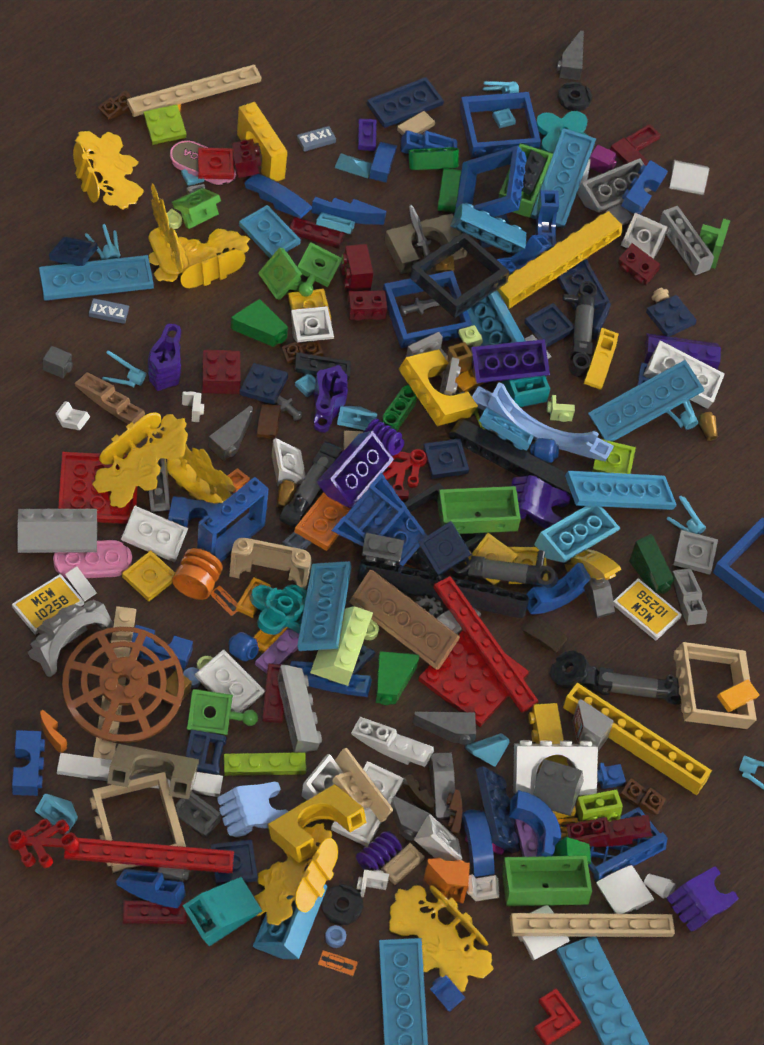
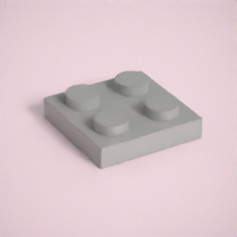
M452 357L443 371L439 392L444 395L452 396L456 392L457 383H455V379L459 376L461 367L458 366L459 359Z
M681 530L673 565L711 574L718 539Z

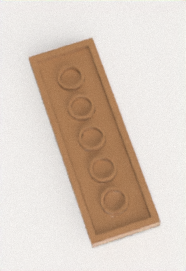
M369 570L349 601L355 607L373 612L371 619L435 669L441 667L460 638L454 631L373 570Z

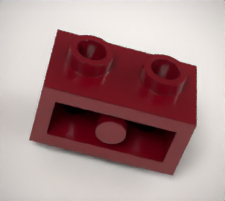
M249 139L232 143L238 178L259 174V166H262L258 145L254 144V140Z
M633 243L619 258V268L623 272H629L633 275L634 280L640 284L647 285L660 270V263Z
M385 290L349 291L347 301L349 320L386 319L387 302Z

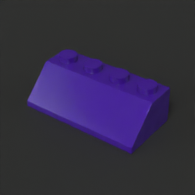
M646 334L644 363H649L659 341H662L718 370L721 355L719 344Z
M545 339L471 347L473 355L472 372L476 383L550 375Z
M373 430L360 433L317 480V484L327 497L348 508H352L379 474L383 473L391 464L394 458Z

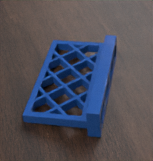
M638 807L622 815L620 819L631 818L637 815L642 816L645 814ZM650 821L651 832L654 836L650 839L644 837L632 839L633 841H638L634 847L624 845L607 846L605 854L593 852L594 846H592L590 851L591 859L592 857L604 859L603 863L596 867L592 861L588 865V868L594 874V880L598 882L620 869L630 865L635 866L664 851L667 845L666 835L663 832L659 833ZM612 848L621 851L619 855L612 856L608 855V850Z

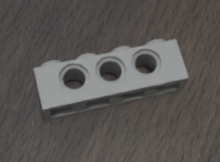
M675 206L664 210L659 223L668 227L666 231L667 237L694 275L710 270L714 256L680 208Z

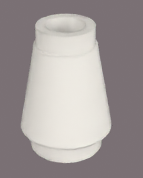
M650 873L644 880V884L663 899L672 894L676 888V884L672 883V880Z

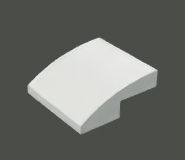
M632 865L620 869L596 882L615 914H627L634 909H640L654 900Z
M548 905L531 912L554 914ZM518 936L520 942H524L532 960L570 941L568 936Z

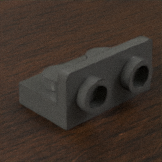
M366 533L362 557H365V560L370 562L382 560L384 564L395 566L396 563L400 564L404 540Z

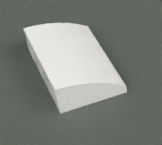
M659 341L643 376L653 378L686 360L704 388V392L690 400L708 409L715 400L724 373Z

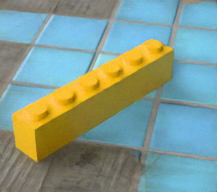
M557 703L533 705L532 712H529V723L533 724L532 741L536 742V744H540L541 740L552 741V744H560V741H564ZM552 755L545 758L546 760L568 766L567 757L563 755ZM543 761L541 762L540 766L538 767V773H539V770H540V768H541V765H542ZM574 806L571 816L554 811L553 813L557 819L574 818L576 808Z

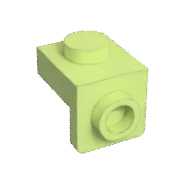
M475 325L459 330L462 341L466 342L470 349L471 347L481 346L483 343L482 336Z
M552 395L551 401L547 402V412L550 413V420L572 421L575 405L556 404V395Z

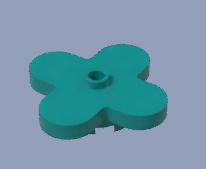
M579 111L568 112L563 118H559L552 113L540 114L537 117L536 124L538 131L545 135L541 143V150L554 154L563 128L587 135L583 132L587 126V117Z
M266 585L254 587L250 601L256 608L262 611L257 621L260 630L264 633L275 635L279 634L285 627H289L293 631L300 633L307 591L298 585H288L283 590L273 589Z

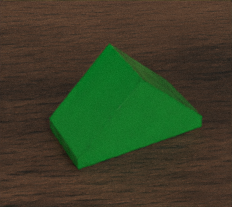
M565 837L555 845L553 856H587L589 865L591 864L590 844Z

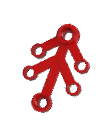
M415 449L411 453L400 451L392 457L394 460L399 458L406 461L400 463L393 460L387 467L390 469L382 474L386 480L397 475L393 489L404 490L405 471L412 467L407 485L411 488H416L419 484V469L427 462L426 454L421 449Z
M42 819L37 825L26 832L21 830L13 831L8 837V844L11 849L19 850L22 856L21 861L26 867H31L36 862L35 857L32 853L28 852L26 845L33 846L41 866L48 868L53 864V859L46 853L43 846L63 847L65 851L74 852L79 847V840L74 833H66L69 830V825L65 820H59L52 826L48 819ZM40 831L42 832V833L39 834L38 836L32 837V836H34L35 834H37L38 832H40ZM56 833H59V834H64V833H66L64 836H62L61 839H60V838H50L51 836H53V835L56 834Z

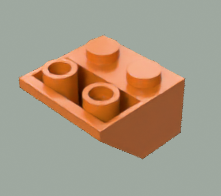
M442 858L428 859L424 881L429 886L433 885L448 900L452 897L457 903H464L469 883L470 863H465L462 860L446 861Z

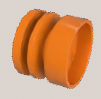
M197 548L188 549L181 560V565L172 577V583L177 590L190 598L198 600L207 599L223 571V565L216 556L205 550Z

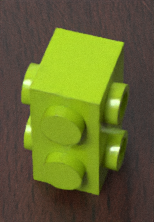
M612 790L578 797L576 813L579 822L607 817L608 821L620 819L623 806L618 791Z

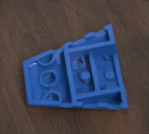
M382 472L346 516H343L331 530L361 546H364L366 533L404 540L399 564L402 566L420 547L418 542L427 537V534L401 501Z

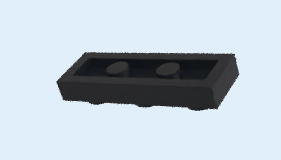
M531 150L526 158L525 175L523 178L522 191L528 195L533 191L546 161V158L534 150Z
M296 353L294 372L317 375L319 370L340 365L348 376L347 380H349L351 361Z

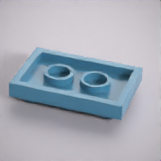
M268 205L239 221V226L269 258L273 256L278 248H284L287 252L298 246L301 242V239Z
M487 406L479 419L484 428L494 430L500 438L512 441L513 445L520 450L524 449L527 451L534 436Z

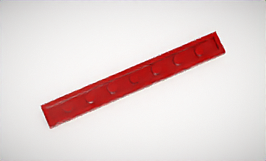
M451 576L434 584L433 588L520 712L523 713L532 708L533 705L538 704L539 701Z
M78 838L79 847L76 851L64 852V859L222 873H232L234 851L88 838Z

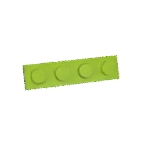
M305 752L224 754V776L306 774Z

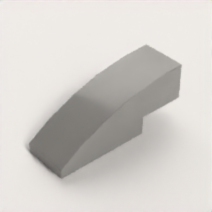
M692 570L672 571L678 601L686 624L706 623L707 610L702 601V591Z

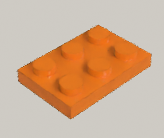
M323 492L295 527L294 532L327 551L339 536L331 530L352 508H348L327 497Z

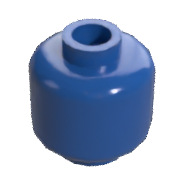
M538 438L535 444L531 445L530 453L546 463H552L554 459L558 458L559 445L553 439Z
M244 632L237 633L229 640V652L242 661L251 660L258 653L257 640Z

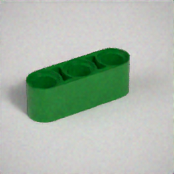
M444 147L409 150V169L411 170L459 167L458 148Z
M443 168L438 211L455 213L461 170Z
M409 385L404 386L382 418V422L385 425H389L391 429L394 428L396 432L416 404L417 396Z

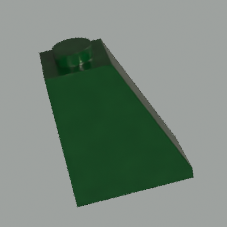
M650 534L637 540L629 562L645 584L655 593H667L671 589L674 578L653 535Z

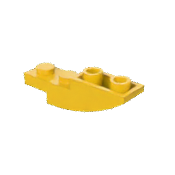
M601 328L584 384L602 389L616 348L618 333Z
M586 549L574 556L570 562L565 564L566 570L569 572L577 563H583L590 577L596 578V580L605 578V580L611 579L616 576V572L621 570L620 566L608 556L590 549Z

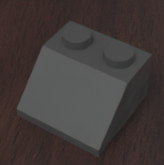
M544 759L537 775L533 795L547 804L552 811L571 816L584 782L583 770Z

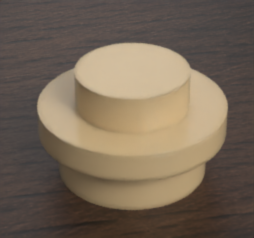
M659 288L655 290L652 300L659 303L668 299V289Z

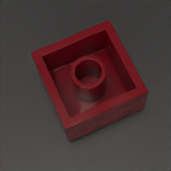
M367 244L345 246V253L342 254L343 265H340L341 275L345 277L343 280L344 289L348 291V294L349 291H371L373 269Z
M203 350L202 393H240V351Z

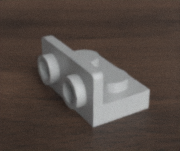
M437 332L408 346L406 357L438 349L445 357L446 354L441 349L443 336Z

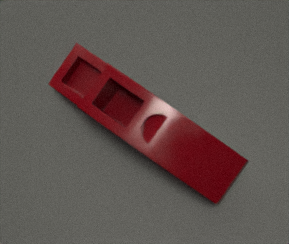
M649 815L608 821L607 817L566 824L569 838L588 843L594 847L633 844L632 839L652 836Z

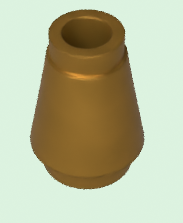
M712 412L699 415L698 423L707 440L717 439L716 417Z
M283 480L279 484L277 508L283 510L292 500L297 491V485L294 482Z

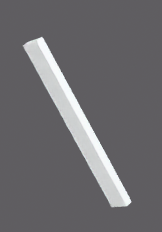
M60 753L57 774L108 781L112 760ZM197 772L192 792L194 794L219 797L223 776ZM138 773L132 776L131 780L154 775L155 773ZM167 779L170 788L171 781Z

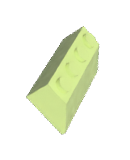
M355 606L345 608L338 649L318 650L310 673L348 686L373 612Z

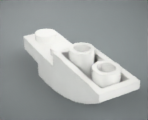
M363 717L359 718L351 732L353 736L369 747L407 765L409 762H413L425 767L431 754L434 752L433 747L399 735L396 729Z

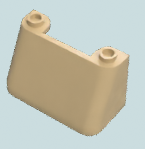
M239 538L233 544L229 577L239 578L240 574L245 570L251 572L252 564L289 571L288 580H294L296 585L306 590L312 560L310 554L303 549L249 538Z

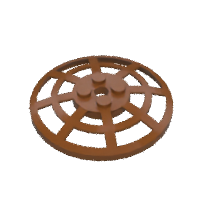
M134 627L107 628L87 637L71 653L63 673V696L67 709L73 719L91 735L113 743L139 742L162 731L176 716L184 695V675L179 659L174 651L156 635ZM123 631L138 633L135 643L128 641L109 643L105 634ZM146 636L159 643L171 658L160 661L151 650L142 646ZM98 639L102 647L96 650L85 664L74 661L84 646L92 640ZM130 647L132 650L129 657L117 658L113 648ZM141 651L148 655L154 664L144 667L136 660L139 652ZM105 652L109 662L103 668L92 666L96 658ZM174 665L178 674L177 696L165 692L167 679L164 669ZM71 669L82 671L81 688L83 695L74 700L71 699L68 685ZM159 671L160 689L148 685V674ZM88 673L100 676L99 687L91 691L88 690L87 685ZM121 677H126L130 682L128 685L122 686L118 683V680ZM145 693L156 696L152 704L143 710L139 700L142 699ZM103 694L111 702L108 711L99 707L93 699ZM162 700L173 704L165 718L150 728L146 716L151 714ZM87 702L94 712L105 718L101 730L88 723L76 708ZM119 705H131L135 714L116 715V711ZM138 720L142 728V732L121 735L109 733L113 721L133 722Z

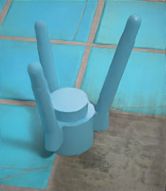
M514 81L484 82V85H496L484 87V91L502 90L503 94L519 93V86Z
M103 224L102 227L107 245L103 247V252L99 247L96 251L100 255L101 260L117 259L121 256L117 232L113 231V245L106 225ZM86 233L85 237L88 239V241L94 242L93 239Z
M106 352L130 369L127 375L130 381L103 377L102 380L129 385L133 388L136 384L142 385L146 372L135 368L112 352Z
M690 400L683 403L686 411L680 415L681 419L671 410L667 411L680 428L684 426L687 430L698 424Z
M679 496L682 504L692 517L686 523L688 527H684L671 517H667V520L683 531L700 535L706 529V526L699 520L687 499Z
M744 755L739 771L743 772L742 777L748 778L764 790V784L750 775L751 773L755 774L758 766L764 767V762Z

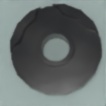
M579 82L565 83L558 91L559 103L570 111L585 110L589 107L592 100L590 89L587 86H582V83Z
M573 650L560 654L556 658V662L552 663L550 675L558 686L571 688L577 683L580 684L586 678L589 671V663L583 654ZM573 666L570 672H566L568 667Z
M346 884L329 888L325 892L321 904L322 912L326 919L337 925H349L357 921L361 916L364 906L359 891ZM343 900L347 902L348 907L344 909L339 908L337 902Z

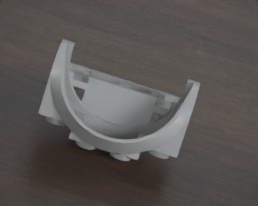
M91 600L86 602L84 607L76 604L64 607L59 610L58 614L46 619L37 628L40 635L31 643L33 649L28 651L31 659L41 664L48 677L56 673L60 649L87 631V625L91 623L93 625L97 624L101 630L113 628L114 624L104 604Z

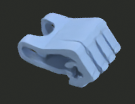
M278 782L238 786L217 797L219 805L222 806L220 807V813L222 816H225L223 817V822L225 826H229L227 831L230 836H246L247 833L252 831L253 826L269 828L268 823L288 812L286 809L276 810L269 804V798L277 796L281 790Z

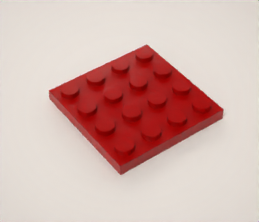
M62 452L58 509H97V522L127 524L134 506H137L138 486L135 487L133 498L124 507L111 506L110 495L112 492L98 493L92 484L95 481L97 470L110 468L113 464H102L99 460L101 455L99 453Z
M462 631L459 634V640L441 667L435 669L430 665L419 676L418 681L459 712L475 713L476 725L481 727L509 697V694L466 633ZM507 655L521 677L525 679L529 675V671Z

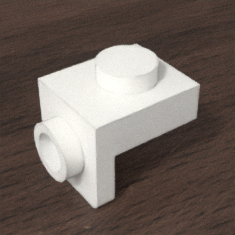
M194 391L183 392L182 405L193 406L192 422H199L200 415L204 414V404H201V393Z
M67 401L56 412L62 427L80 430L90 418L86 411L72 409Z
M364 870L363 877L358 878L357 889L361 890V897H364L366 887L386 890L389 874L380 870Z
M473 874L469 875L468 895L475 901L499 898L498 877L494 875L476 879Z

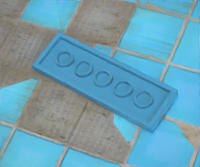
M565 128L562 129L540 191H558L559 209L556 216V226L563 229L565 228L596 138ZM538 198L531 214L533 219H536Z
M148 255L86 262L84 266L62 264L39 267L44 301L154 288Z
M683 360L589 412V416L603 439L613 442L704 392V388L687 361Z
M568 471L565 475L575 504L578 506L674 510L677 505L665 476Z
M350 561L312 564L297 644L299 651L338 649L351 573Z
M588 937L558 948L557 954L601 1045H649L597 938Z
M422 938L379 940L385 1045H428Z

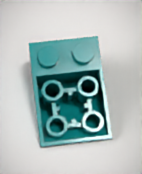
M545 376L502 381L507 392L519 407L548 401L550 387Z
M242 877L201 893L183 905L201 937L209 946L262 912L261 907Z

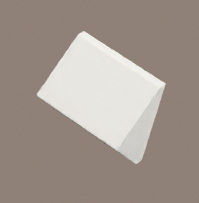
M674 160L669 188L704 195L709 168L707 166Z
M635 213L621 246L628 248L633 243L654 259L663 244L668 227Z
M327 306L291 310L293 338L297 342L334 339Z
M275 438L272 446V460L277 486L283 480L301 484L306 477L301 450Z
M330 754L325 756L303 783L302 797L306 800L334 785L332 782L333 778L343 773Z
M429 814L414 840L434 858H442L446 861L461 860L462 855L458 838Z

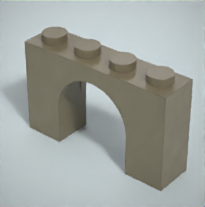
M452 214L441 215L437 218L426 219L420 222L425 238L434 239L441 245H446L455 236L461 235L462 232L450 227L454 217ZM413 224L386 231L385 244L400 274L411 272L413 264L419 262V258L412 246V243L418 240ZM462 248L451 256H454V260L467 256V251Z
M118 744L110 764L107 784L128 788L129 782L135 774H158L165 772L167 779L171 781L168 796L189 799L196 779L199 759Z

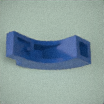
M541 190L536 212V235L543 234L554 246L556 244V216L559 209L558 191Z
M543 234L532 235L526 243L525 249L512 257L496 260L509 270L510 276L513 271L521 269L527 262L536 259L542 252L548 251L554 246Z
M577 563L552 588L533 587L526 594L529 597L527 608L530 614H541L555 610L585 591L584 586L591 579L583 563Z
M518 790L510 801L509 817L527 823L535 831L538 840L537 857L553 856L555 845L561 839V830L555 814L538 797Z
M470 809L462 812L461 823L468 840L470 868L474 877L495 874L492 840L484 811L480 812V810Z

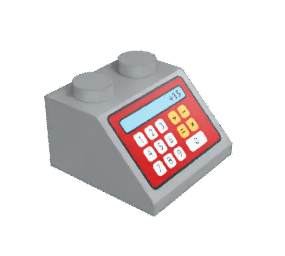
M582 699L578 701L572 719L577 743L580 744V741H592V744L596 745L599 751L608 739L614 720Z

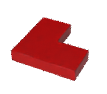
M557 988L539 999L538 1002L549 1018L536 1025L534 1031L545 1045L551 1044L581 1024V1021Z

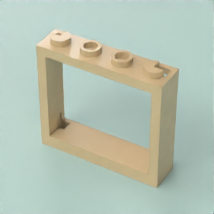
M683 642L674 651V660L676 661V676L679 682V695L681 696L682 703L681 711L684 721L748 729L757 720L753 700L738 707V714L696 709L689 662L690 658L730 664L733 686L747 679L750 681L746 651Z
M165 772L130 780L128 788L109 785L92 790L93 797L89 799L92 810L96 809L97 816L94 817L97 829L101 828L103 834L100 835V840L113 841L101 799L158 785L174 844L169 846L186 847L172 796H168L170 788ZM107 863V866H111L113 873L140 866Z

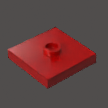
M198 148V179L234 180L233 149Z

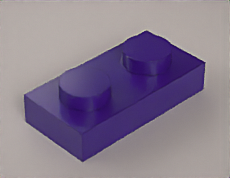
M359 119L358 150H376V120Z

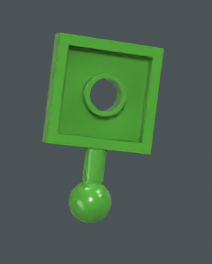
M310 242L297 266L300 272L308 277L307 281L299 286V293L305 297L310 296L313 293L312 285L314 281L328 287L342 258ZM315 263H321L323 267H319Z
M193 689L187 730L192 729L227 735L229 719L240 720L248 726H253L258 721V715L253 710H247L244 713L231 711L233 698L231 694ZM207 707H213L216 710V714L212 718H207L204 715V710Z

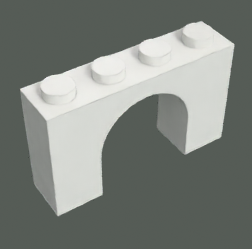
M520 740V744H514L513 792L515 794L518 790L534 794L538 767L545 758L552 755H563L569 758L573 768L583 770L584 782L579 795L597 793L598 747L592 744V741H580V744H572V741H560V744H552V741L541 740L540 744H532L530 740Z

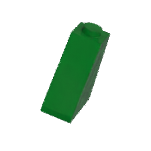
M260 299L231 317L232 330L272 347L278 343H283L287 339L288 326Z
M380 651L376 703L383 705L397 703L417 669L419 655Z

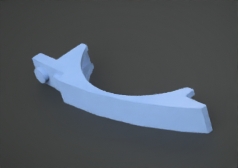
M500 382L493 393L478 386L472 396L478 408L485 410L487 406L532 434L535 440L538 438L555 440L561 450L606 461L614 447L598 438L599 433L595 431L569 433L551 428L537 421L514 402L504 384Z

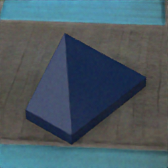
M609 302L594 311L592 339L594 340L597 339L611 307Z

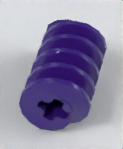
M377 418L373 419L364 431L373 430L391 455L398 454L404 447L402 433L396 432L394 428L391 429L389 425H385L384 422H380Z
M390 831L382 832L380 837H376L374 842L369 843L368 847L363 848L362 852L356 854V859L364 870H379L378 865L384 866V860H391L390 855L395 856V849L401 851L402 846L393 833Z

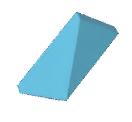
M341 153L335 168L368 178L372 163Z
M341 406L337 425L365 430L368 424L377 418V413L363 407Z
M498 734L468 744L465 748L474 756L496 767L510 741L503 734Z
M49 794L43 795L35 812L48 819L53 825L59 820H65L69 825V830L66 833L70 832L78 818L71 801Z

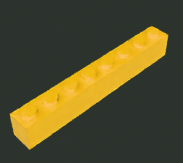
M609 211L601 214L593 222L585 224L576 233L573 232L562 242L556 243L550 250L542 252L539 257L527 262L521 269L513 271L508 277V283L497 289L506 306L510 309L621 236L622 224Z
M579 683L574 686L566 697L564 709L574 715L578 701L582 699L614 720L608 738L695 795L700 792L712 770Z

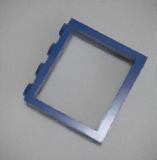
M529 92L461 97L459 108L471 158L482 157L519 146L520 143L539 149L541 140ZM524 108L531 138L477 143L470 112Z
M515 146L463 162L456 209L462 203L473 205L477 174L511 164L507 195L475 205L474 209L486 211L491 217L519 210L527 161L525 152L519 146Z
M453 271L429 275L442 288L449 287L454 299L461 296ZM411 279L384 284L383 290H385L387 310L401 348H406L437 332L443 336L442 341H448L456 337L461 338L459 330L473 326L466 310L459 315L462 323L407 334L395 297L423 292L424 290Z
M254 477L199 521L197 549L213 554L222 562L231 554L233 544L237 539H250L265 526L269 488ZM249 508V513L216 539L217 533ZM207 520L210 522L209 526L204 524Z
M762 517L717 562L713 573L764 612V593L730 568L762 534L764 535V518Z

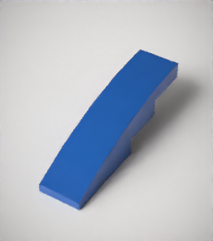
M255 174L244 182L247 189L258 192L260 199L273 203L276 210L301 219L312 209V206L297 194L263 175Z
M315 196L312 202L311 213L317 215L323 212L354 221L358 224L384 225L385 210L353 199L350 204L337 198L329 202Z
M291 661L290 666L302 668L303 674L307 675L309 687L347 695L368 697L372 682L371 676L352 674L347 686L311 674L314 663Z

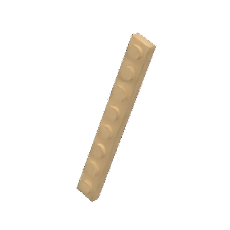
M254 64L127 99V105L135 117L144 114V111L182 104L261 82L262 77Z
M116 606L113 627H134L136 609ZM112 632L111 643L119 641L132 642L133 632ZM119 647L113 648L117 658L129 657L131 648ZM121 677L118 683L125 686L126 677ZM104 696L102 697L101 708L108 711L111 702ZM118 706L116 715H121L122 706ZM99 716L98 729L100 730L105 720L104 717ZM113 721L109 733L118 734L120 722ZM96 737L93 757L112 760L116 750V743Z
M512 913L510 915L512 936L673 937L675 934L672 914Z

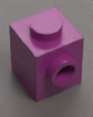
M597 145L590 155L589 168L601 174L613 170L617 163L615 161L616 153Z

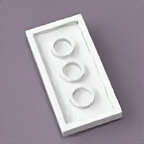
M367 761L363 770L391 805L392 798L396 796L404 778ZM369 807L364 809L366 818L364 825L349 833L339 823L334 821L331 830L368 847L381 822Z

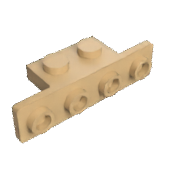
M347 748L342 749L335 762L343 773L336 775L332 782L364 807V809L370 807L380 822L385 821L393 808Z

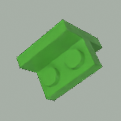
M200 188L173 201L172 204L174 209L181 211L185 227L190 229L219 215L216 203L220 202L221 199L219 194Z
M723 219L720 229L705 224L702 226L699 236L714 256L711 268H716L730 220Z
M278 248L258 273L274 297L280 300L289 289L299 291V286L303 283L300 277L302 273L284 248Z

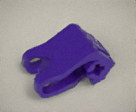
M167 324L161 338L149 352V382L152 383L157 391L176 386L180 382L181 358L179 341L181 338V328L176 324ZM174 330L176 332L174 338L167 335L169 331Z
M340 365L317 372L314 388L316 414L313 426L319 432H327L330 429L333 419L340 412V407L344 406L347 400L348 376ZM320 418H324L327 420V424L321 426L318 424Z
M532 475L513 478L512 485L516 486L521 519H525L526 515H528L535 524L545 529L563 520L554 514L551 508L554 506H567L570 503V495L567 492L554 488Z
M716 866L689 880L667 897L671 904H675L673 906L674 911L677 914L682 913L679 918L683 923L688 922L686 925L691 932L700 928L714 915L728 909L739 899L734 891L723 894L716 889L714 882L716 877L721 874Z

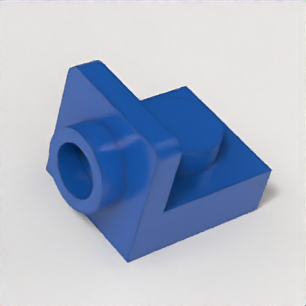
M599 763L597 783L600 782L601 789L625 785L626 780L621 764L605 767L604 763Z
M447 975L438 977L432 983L433 987L430 988L449 1012L465 999V996Z

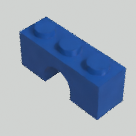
M651 160L647 166L643 164L638 172L640 174L639 178L635 177L630 184L631 190L627 189L622 196L624 201L621 206L633 214L641 215L652 197L645 192L644 188H649L656 192L668 171Z
M173 496L169 520L188 528V523L191 519H203L222 503H210L204 500H192ZM227 526L217 534L222 535L226 531Z
M139 625L135 626V628L148 631L155 635V630L149 629ZM133 632L132 642L135 643L138 633ZM146 636L142 646L151 650L160 661L171 658L162 646L156 645L153 639ZM174 636L168 646L174 651L179 659L182 670L185 671L192 654L193 641ZM141 651L139 652L137 659L143 658L154 663L148 655Z
M16 730L15 758H23L30 763L25 767H14L13 795L38 796V788H42L43 776H39V770L44 768V757H40L41 751H45V739H41V731Z

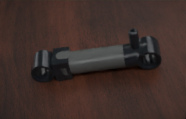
M591 281L583 282L576 296L563 294L562 297L563 301L577 303L574 338L570 355L572 362L569 367L571 374L576 377L584 376L591 363L590 357L593 345L591 339L595 295L597 293V287Z
M327 441L323 443L290 503L284 507L279 519L280 522L293 528L298 525L320 490L317 480L343 452L342 448Z
M542 550L538 551L536 566L491 560L471 555V560L468 557L463 560L466 561L464 569L460 570L458 568L459 563L452 567L460 576L470 575L472 578L478 579L488 578L539 585L546 588H552L558 582L556 571L550 566H543L545 551ZM551 573V579L543 581L544 574Z
M589 666L586 678L580 683L589 691H596V694L609 695L610 692L664 699L666 702L674 705L682 704L681 696L679 695L678 678H674L673 675H668L666 680L613 673L614 669L600 667L598 671L596 667Z

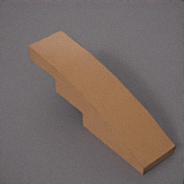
M88 372L74 383L91 400L127 424L131 422L135 424L140 418L145 416L144 410L131 404L128 397L115 391L114 385Z

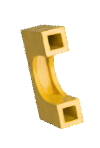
M255 102L240 106L237 136L241 141L253 139L254 144H259L262 154L261 173L263 176L275 182L285 179L286 148Z
M439 349L406 357L399 367V371L437 426L469 418L478 407L469 392L448 396L432 387L428 378L441 375L448 365L447 360Z
M334 784L268 823L270 836L278 846L298 863H301L316 852L313 837L303 830L307 824L319 819H330L339 823L350 833L366 823L364 807Z

